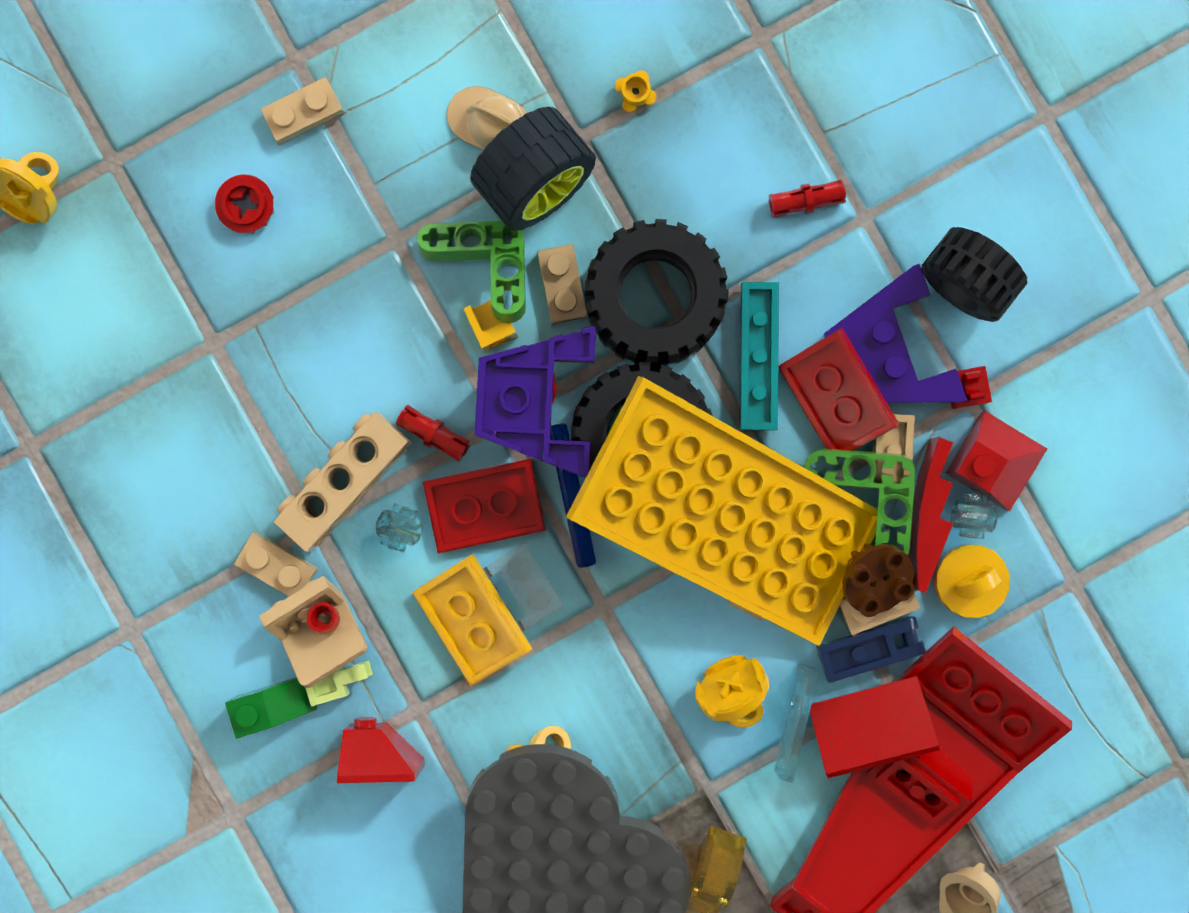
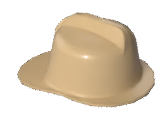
M473 86L459 91L451 99L447 109L448 125L456 136L484 150L497 134L508 127L513 121L526 114V111L516 101L489 88Z
M980 862L974 867H962L955 873H947L941 878L940 913H998L1001 891L996 881L985 872V864Z

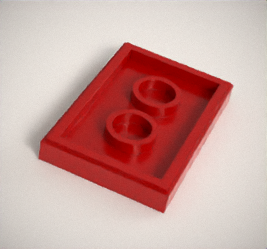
M843 328L778 366V369L826 449L853 451L899 425L898 420Z
M531 458L423 481L438 554L546 531Z
M917 676L808 705L828 779L940 750Z

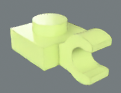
M369 660L343 669L340 668L312 687L306 688L311 707L349 695L350 692L347 684L373 675Z

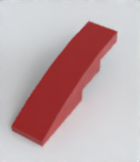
M941 437L930 438L918 473L913 499L908 557L913 564L914 578L912 583L914 590L923 593L927 591L953 526V523L940 518L953 485L952 482L940 478L953 442Z

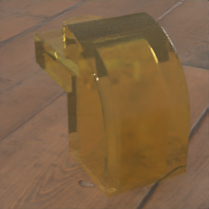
M710 826L699 847L695 872L690 879L691 895L688 907L694 908L700 913H719L722 907H728L742 866L746 842L745 837Z

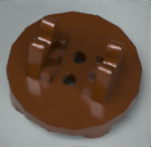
M866 544L864 545V551L861 553L858 551L850 553L852 562L846 568L842 581L843 594L848 603L862 615L873 617L878 613L890 610L901 601H906L913 595V564L904 551L894 545L879 544L872 546Z

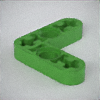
M503 221L432 223L420 229L417 235L421 255L429 261L491 259V305L493 315L502 323H514L523 317L526 309L525 241L523 230H510ZM467 235H476L481 238V242L475 247H465L461 244V241ZM487 235H492V245L488 246ZM505 236H512L511 244H504ZM450 237H454L455 247H450ZM439 238L437 246L430 247L432 239ZM505 265H513L518 269V273L512 278H503L499 276L498 271ZM505 290H511L513 301L511 309H504Z
M817 449L812 452L806 459L804 467L818 475V469L812 468L811 464L816 463L819 460V456L826 457V463L834 465L839 464L838 457L846 458L842 468L844 478H837L838 470L832 469L827 470L825 476H820L830 483L841 486L879 488L875 546L889 541L890 528L882 529L883 523L892 527L905 525L906 531L897 530V543L904 545L901 550L908 555L915 486V465L912 460L905 455L836 449ZM855 459H864L869 463L871 472L864 479H856L849 472V464ZM876 459L884 460L882 468L889 469L894 468L895 462H902L903 469L909 470V475H903L901 481L896 482L892 474L881 473L882 481H875L874 478L877 472ZM891 499L903 501L907 509L904 516L899 519L888 517L884 512V506L887 501Z

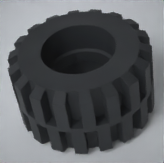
M962 227L950 228L921 265L922 272L929 284L946 301L974 318L989 322L998 321L1028 283L1027 276L1022 267L1009 252L990 238Z

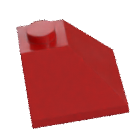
M982 411L945 473L1006 511H1010L1047 451V448L990 413Z
M376 717L355 718L354 723H350L343 730L337 784L413 782L425 766L424 757L387 722L377 723Z

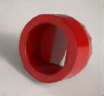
M326 602L316 603L309 609L307 614L309 627L320 634H328L335 631L340 622L338 610ZM319 614L332 618L331 622L327 624L318 621Z

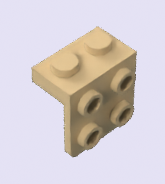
M324 576L308 582L301 590L285 600L276 602L269 610L259 615L263 627L282 641L299 683L306 688L317 684L363 655L367 650L365 639L343 593ZM326 602L338 610L340 622L335 631L328 634H320L309 627L307 614L309 609L316 603ZM319 614L317 620L329 624L332 618Z

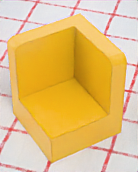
M491 300L473 309L470 305L463 308L484 352L518 337L512 323H502L493 315Z

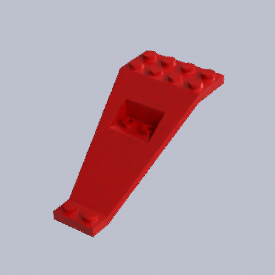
M953 626L907 668L900 679L918 677L940 750L850 773L796 877L772 897L769 907L777 913H875L1020 771L1072 730V721ZM899 770H906L908 773L905 774L900 772ZM930 793H933V794L937 795L938 797H932V796H930L929 794H930Z

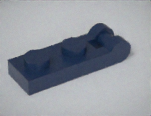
M904 617L855 635H849L820 644L819 646L817 645L816 648L827 682L832 683L924 654L926 652L924 642L922 640L919 641L916 629L919 627L916 617ZM902 634L905 645L896 648L893 636Z

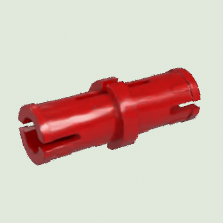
M842 180L814 186L803 184L800 186V189L769 194L768 196L769 208L773 218L803 211L805 214L813 213L814 209L846 203V191Z
M406 405L397 418V426L424 440L423 444L427 447L434 446L458 462L463 459V456L466 455L470 448L471 441L444 427L445 423L439 419L434 421L410 405Z

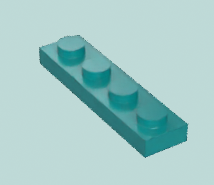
M742 282L740 291L739 430L776 431L778 430L779 282Z

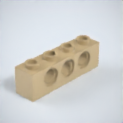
M375 411L372 415L369 413L364 414L353 426L352 429L355 431L353 436L346 443L343 440L339 441L327 455L330 458L329 462L321 470L316 467L305 477L302 482L305 488L296 497L293 494L287 497L277 508L280 515L273 522L305 552L314 551L413 444L410 439L381 413ZM369 441L374 445L375 455L371 461L365 463L359 458L358 450L364 442ZM339 469H345L350 476V482L343 490L338 489L333 482L334 474ZM315 496L320 497L324 502V511L318 517L313 516L308 508L310 500Z

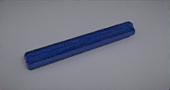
M565 423L551 426V440L570 441L568 427ZM556 467L565 513L567 515L580 490L578 475ZM567 518L577 566L585 568L595 565L596 557L590 530Z

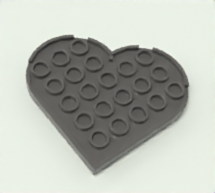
M525 745L500 754L497 761L486 769L483 768L476 776L469 791L465 811L462 913L686 912L691 895L689 866L683 851L665 837L664 831L659 827L638 818L620 816L619 800L611 780L592 765V760L585 755L557 745Z

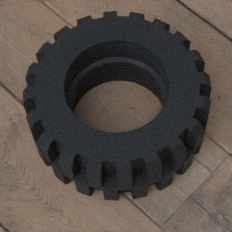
M655 219V223L645 224V220L633 222L632 228L625 230L622 227L613 233V238L610 241H604L598 248L595 259H592L590 262L587 279L585 280V305L591 327H596V333L605 347L608 346L615 352L616 356L623 360L625 358L634 361V364L650 362V365L660 367L661 365L667 366V364L673 362L679 363L701 350L712 338L723 320L729 289H726L728 277L725 267L720 266L718 261L720 256L716 249H710L705 244L707 239L699 232L696 235L688 232V226L678 222L677 226L666 224L667 219ZM662 261L671 264L684 274L689 283L691 293L689 307L683 317L671 326L659 329L643 327L634 322L623 308L620 297L622 282L627 273L640 263Z
M639 362L636 365L624 364L617 366V369L609 373L605 372L599 376L597 381L582 394V398L573 414L571 441L591 443L590 471L607 438V427L611 417L624 405L638 376L648 379L713 416L711 409H708L706 406L705 397L700 389L696 390L690 383L691 380L684 374L679 375L673 372L671 367L665 365L660 367L650 365V362Z

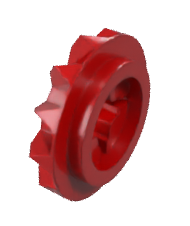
M247 174L236 175L226 180L218 189L215 197L216 214L227 228L237 233H254L259 228L267 226V221L274 214V196L267 184L261 179ZM250 194V201L258 209H247L242 216V209L233 203L232 200L237 202L238 200L244 201L246 196Z

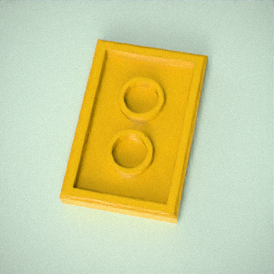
M474 554L412 592L470 686L532 650L531 645Z

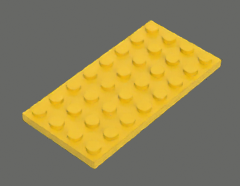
M638 376L566 518L819 646L844 598L842 581L846 568L852 562L850 553L852 551H858L859 553L864 551V545H871L876 535L878 509L648 379Z

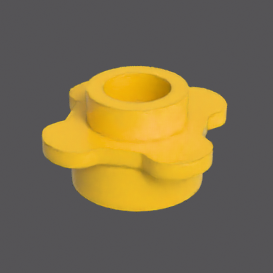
M643 70L632 73L625 78L621 77L615 82V90L621 94L623 99L622 108L626 112L632 113L637 107L644 104L652 105L656 101V92L651 90L649 75ZM635 88L639 90V93L636 95L632 93V90Z

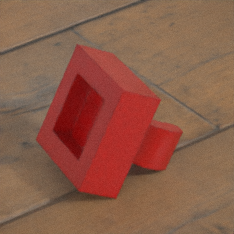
M985 366L957 371L967 400L960 403H951L952 409L992 402Z

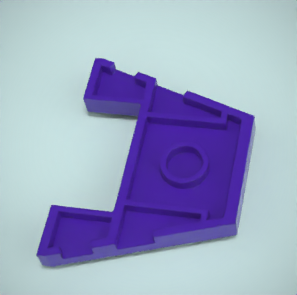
M920 263L912 266L826 331L824 338L843 328L887 403H960L966 401L967 398L957 369L920 381L917 379L893 310L894 308L930 296Z
M587 327L578 332L564 336L562 334L532 345H523L480 357L478 362L474 435L578 476L586 477L589 473L591 443L551 440L554 363L594 364L596 327Z

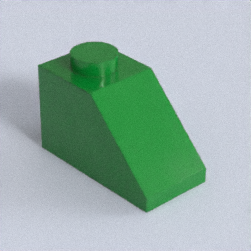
M297 677L238 695L225 702L236 739L275 727L318 709L317 705L311 707L306 688L299 683Z

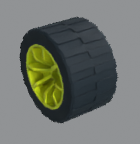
M541 107L513 121L489 142L472 167L470 181L510 230H523L549 217L583 186L594 169L596 155L556 108Z

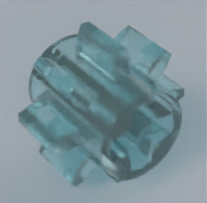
M965 493L964 501H956L951 510V523H953L954 528H960L959 536L984 539L985 532L994 531L997 525L998 511L994 504H988L989 496Z
M396 503L393 505L392 511L384 510L376 522V533L379 537H382L380 544L400 552H405L406 544L415 545L419 541L423 530L421 520L416 518L418 511Z

